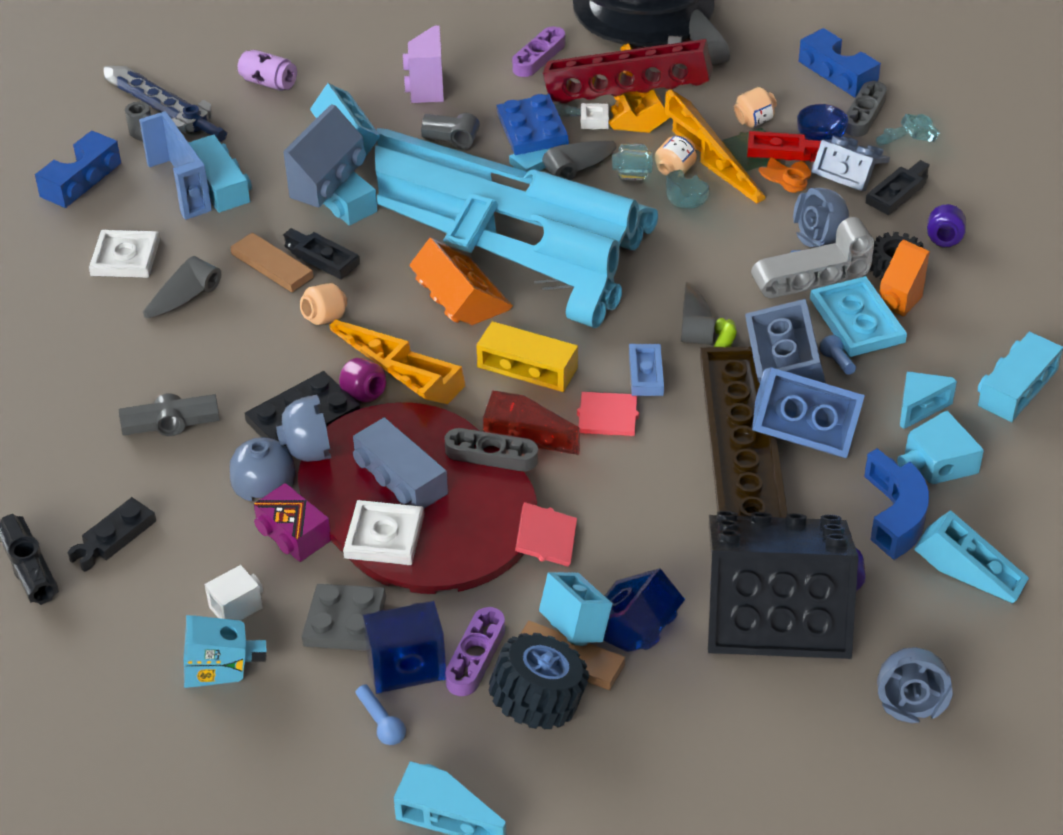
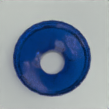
M827 104L807 106L797 116V128L808 140H832L833 136L841 138L848 126L847 115L841 109Z

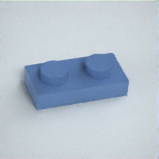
M629 344L632 396H663L664 379L661 345Z

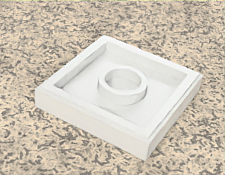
M101 230L89 266L90 276L149 278L160 242L159 232Z
M357 500L343 549L344 558L412 565L424 518V507Z

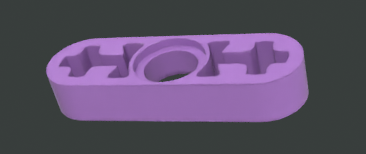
M548 27L540 32L513 56V73L520 77H528L535 74L547 61L565 47V31L559 27Z
M485 607L474 614L445 671L446 686L452 694L467 696L478 688L505 634V617L499 609ZM489 625L486 635H484L483 626ZM473 646H480L485 649V652L479 656H471L466 651ZM466 666L468 668V677H463L461 681L456 680V678L460 679Z

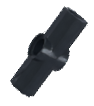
M10 514L2 517L0 521V541L10 559L14 574L20 580L30 603L36 602L42 605L52 601L53 596L59 592V589L41 553L38 541L33 537L23 516Z

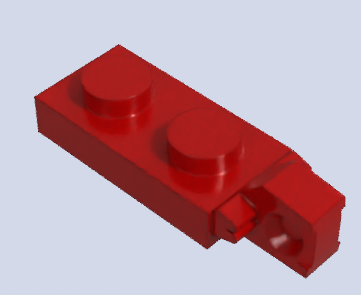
M749 131L747 157L814 162L821 141L805 139L803 134Z

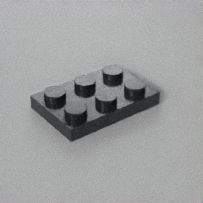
M322 371L246 411L245 420L261 437L279 441L276 426L282 425V414L285 408L295 400L317 395L320 404L317 405L318 411L323 413L326 427L337 419L359 410L360 404L346 391L342 390L340 385L325 371Z

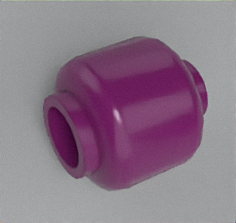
M354 358L343 366L340 372L339 384L340 388L346 391L352 398L361 402H372L385 390L386 375L383 368L377 363L364 358Z

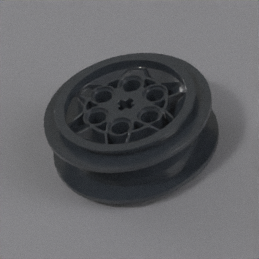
M573 0L574 14L584 28L603 39L622 45L629 43V45L634 47L668 44V36H681L682 40L691 37L689 23L691 13L694 10H700L709 21L714 13V0Z

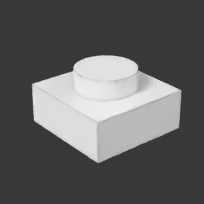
M581 103V129H608V104Z

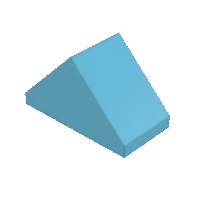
M907 371L900 426L905 429L952 405L957 381L953 377Z

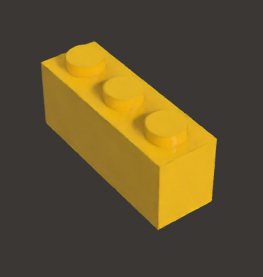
M493 321L476 344L478 368L560 392L565 391L578 369V345Z

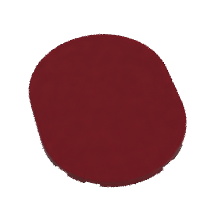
M410 402L385 403L365 407L337 419L326 427L330 445L328 451L331 458L309 462L301 460L298 471L300 495L329 518L330 540L342 553L357 500L401 504L388 487L381 486L370 471L366 468H361L356 463L353 457V435L385 417L447 471L448 494L424 508V518L412 565L349 559L363 573L386 586L393 584L408 588L412 593L436 594L437 591L457 588L458 592L464 591L499 577L514 566L524 555V553L515 551L524 502L537 506L534 488L524 471L474 464L449 458L445 453L444 438L450 430L464 428L480 431L469 421L453 412L436 406ZM488 446L483 449L486 453H495L500 450L495 446Z

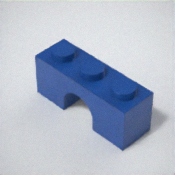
M825 28L800 40L798 62L856 98L864 83L879 81L881 63L862 51L852 56H842V39Z
M91 130L73 144L76 162L67 164L53 160L35 174L39 196L61 207H68L121 164L118 142Z

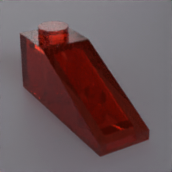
M492 391L483 415L484 432L525 438L534 441L538 449L579 455L580 427L524 395Z

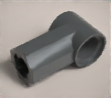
M462 113L457 118L425 114L422 120L421 135L426 139L449 141L459 149H468L475 140L480 123L477 117L470 113Z

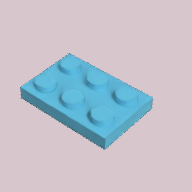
M866 276L811 290L810 300L833 334L841 339L843 349L849 357L906 343V331Z

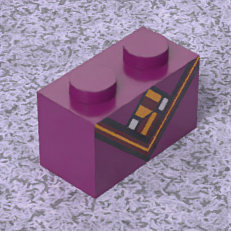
M286 483L254 503L256 516L254 523L258 531L263 536L268 535L272 538L283 553H290L299 562L331 541L329 518Z

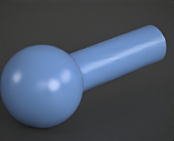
M829 335L823 338L820 343V352L826 357L833 358L845 374L850 375L854 373L856 366L844 353L841 339L836 335Z
M367 684L360 686L355 691V694L377 723L378 739L386 745L400 743L406 735V727L403 721L397 717L389 716Z

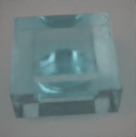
M905 114L900 122L913 139L935 142L939 135V131L932 124L933 121L924 114Z

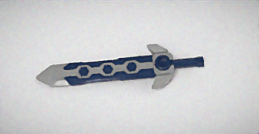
M126 66L104 67L105 80L147 103L160 113L166 111L180 132H186V130L188 132H197L202 130L209 135L214 134L219 142L226 139L227 132L209 122L211 118V103L202 100L198 106L192 105Z

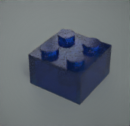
M435 601L416 603L410 606L381 610L363 615L367 658L376 694L446 680L444 633Z

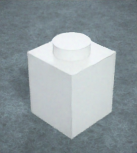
M241 565L205 584L209 608L218 618L243 620L263 609L261 593H263L262 584L256 575H249Z

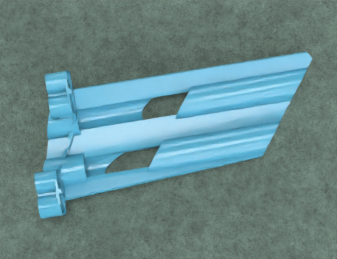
M377 128V132L380 135L377 140L378 146L375 145V171L379 195H377L378 205L447 234L470 193L495 199L498 204L495 212L543 227V238L536 245H531L497 234L493 214L475 246L574 287L566 307V317L572 321L598 328L605 318L606 309L614 310L618 306L622 296V287L620 284L614 283L613 277L619 262V246L629 250H636L639 247L643 233L650 234L656 227L658 211L655 208L638 204L636 200L539 170L533 169L526 172L389 129ZM491 172L530 184L525 192L493 182Z

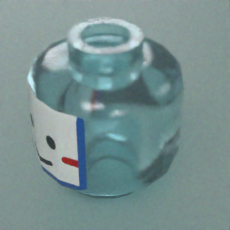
M621 144L618 148V153H612V170L618 171V176L621 180L642 181L646 179L647 174H652L653 153L648 151L645 144Z

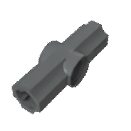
M166 393L157 397L152 404L119 408L123 435L158 431L165 436H175L180 434L185 426L220 421L216 394L181 399L178 395Z

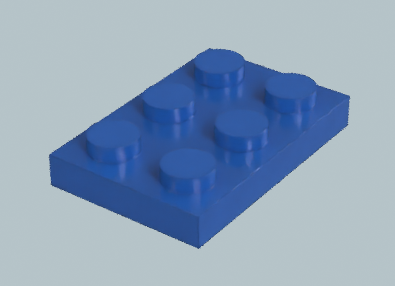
M537 94L522 100H508L503 104L496 105L498 117L514 155L569 144L568 133L549 94Z

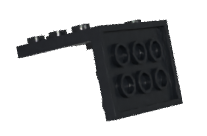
M719 511L717 515H709L711 580L708 653L852 659L858 553L847 520H841V517L837 515H822L821 519H807L806 515L798 513L787 514L786 518L772 517V514L766 512H754L751 516H737V513L733 511Z

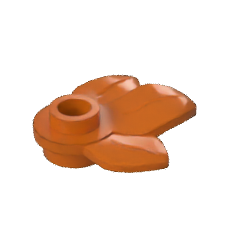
M770 158L767 167H759L758 169L764 178L781 184L786 191L791 193L805 190L808 184L807 180L811 177V171L803 161L796 162L791 167H787L774 158Z

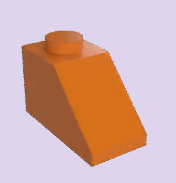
M902 240L899 243L881 280L879 295L888 308L903 317L923 296L930 251L906 240Z

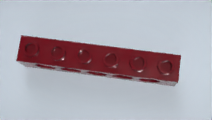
M707 39L547 61L543 77L547 92L552 101L568 103L574 99L585 98L592 100L603 95L621 96L626 92L633 91L645 93L655 88L674 89L679 85L685 84L698 86L710 81L713 68ZM676 64H683L687 68L681 69L677 67ZM649 68H657L660 72H653ZM623 71H629L633 76H627ZM597 75H603L607 79H600L597 77ZM571 78L578 79L581 83H575Z

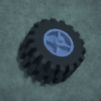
M522 633L519 634V637H511L507 643H504L489 681V694L494 697L493 703L495 706L502 708L501 712L505 716L514 718V722L527 724L530 728L534 729L542 727L546 730L552 729L553 726L559 728L564 726L565 722H569L577 710L589 679V671L586 670L587 664L585 660L580 659V654L576 650L569 648V644L564 641L560 642L555 639L556 637L550 635L548 637L542 636L541 633H533V635Z

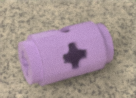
M253 49L243 52L238 62L239 75L249 82L282 91L290 89L296 81L297 68L286 58Z

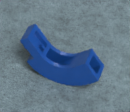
M877 448L867 454L864 477L882 491L892 501L893 505L874 516L870 540L895 560L909 551L918 542L923 533L929 504V490L923 475L915 465L908 462L899 467L892 458L887 457Z

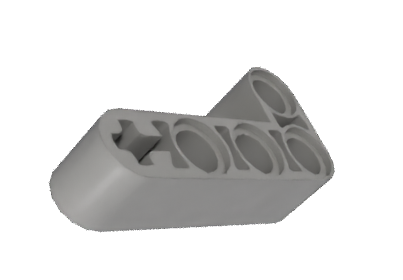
M850 217L842 221L838 226L835 243L759 260L752 267L751 274L761 292L767 298H776L865 276L871 268L874 239L859 218Z

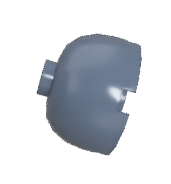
M810 188L807 193H801L798 196L794 206L793 221L799 224L800 232H796L800 241L809 247L833 244L836 242L838 226L842 221L849 218L846 202L835 191L825 188Z
M317 395L293 401L285 408L282 414V425L276 426L280 446L287 445L292 456L306 462L331 458L328 451L330 445L323 413L318 411L317 405L320 404Z
M260 437L245 441L237 447L230 460L231 487L238 496L245 500L252 501V497L263 498L284 483L291 488L294 485L293 479L296 476L293 457L287 447L284 445L280 446L279 441L275 439Z
M917 647L903 648L891 654L881 665L877 678L879 699L884 710L895 719L908 723H919L920 720L917 717L926 718L931 715V719L936 718L949 706L953 695L950 673L941 658L931 651Z

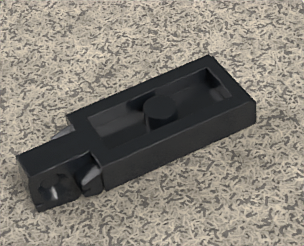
M920 160L910 169L899 167L867 193L865 203L890 215L923 188L928 178L927 174L930 164Z
M290 228L284 233V246L293 255L340 280L360 264V256L315 232L310 235H304Z

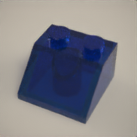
M661 568L616 580L604 595L612 603L603 641L626 652L638 649L648 650L660 640L659 634L665 626L676 619L678 616L677 610L685 601V598Z

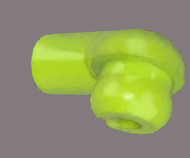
M719 318L715 323L714 331L720 335L713 347H731L737 334L736 324L732 319Z

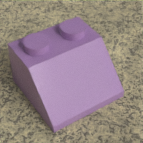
M433 26L409 41L408 53L403 54L404 70H409V76H404L405 93L411 92V103L444 102L440 26Z

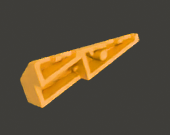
M629 43L620 47L621 51L633 49ZM623 71L625 75L633 76L631 72ZM656 89L645 93L633 91L626 92L621 96H613L616 102L611 106L610 111L613 114V119L609 120V125L614 130L649 133L670 117L665 114V105Z
M672 89L666 91L665 114L673 119L672 132L678 136L686 137L693 142L695 148L701 152L700 163L756 204L765 200L766 196L691 101Z
M336 319L329 325L332 332L426 400L449 404L466 386L462 366L412 352L409 341Z

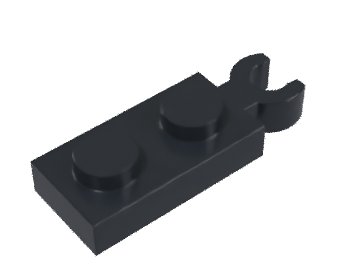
M131 497L81 535L83 544L74 545L67 552L70 562L74 563L77 559L82 558L79 562L81 569L85 572L95 565V559L99 556L107 561L156 522L155 512Z

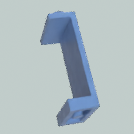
M164 111L139 119L146 161L149 168L171 161L175 167L173 171L180 212L183 218L187 220L212 211L205 165L167 112Z

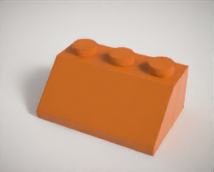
M431 237L409 265L417 274L415 279L424 287L429 288L431 291L430 297L438 304L443 305L446 309L444 311L445 315L456 323H459L461 320L474 325L507 312L513 307L469 255Z

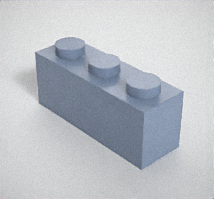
M385 417L353 435V457L356 463L361 468H366L370 471L381 486L388 487L401 504L426 508L448 494L447 471Z

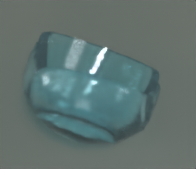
M682 170L669 172L666 176L667 198L671 204L686 209L696 208L703 205L710 196L708 183L700 180L698 175H695L692 179H687Z

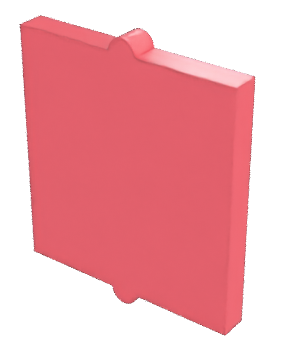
M582 392L581 405L577 409V416L579 417L578 433L635 436V422L639 419V412L636 411L637 396H632V394Z
M524 502L515 551L537 557L541 562L547 560L569 567L577 518L556 512L551 507L546 509Z

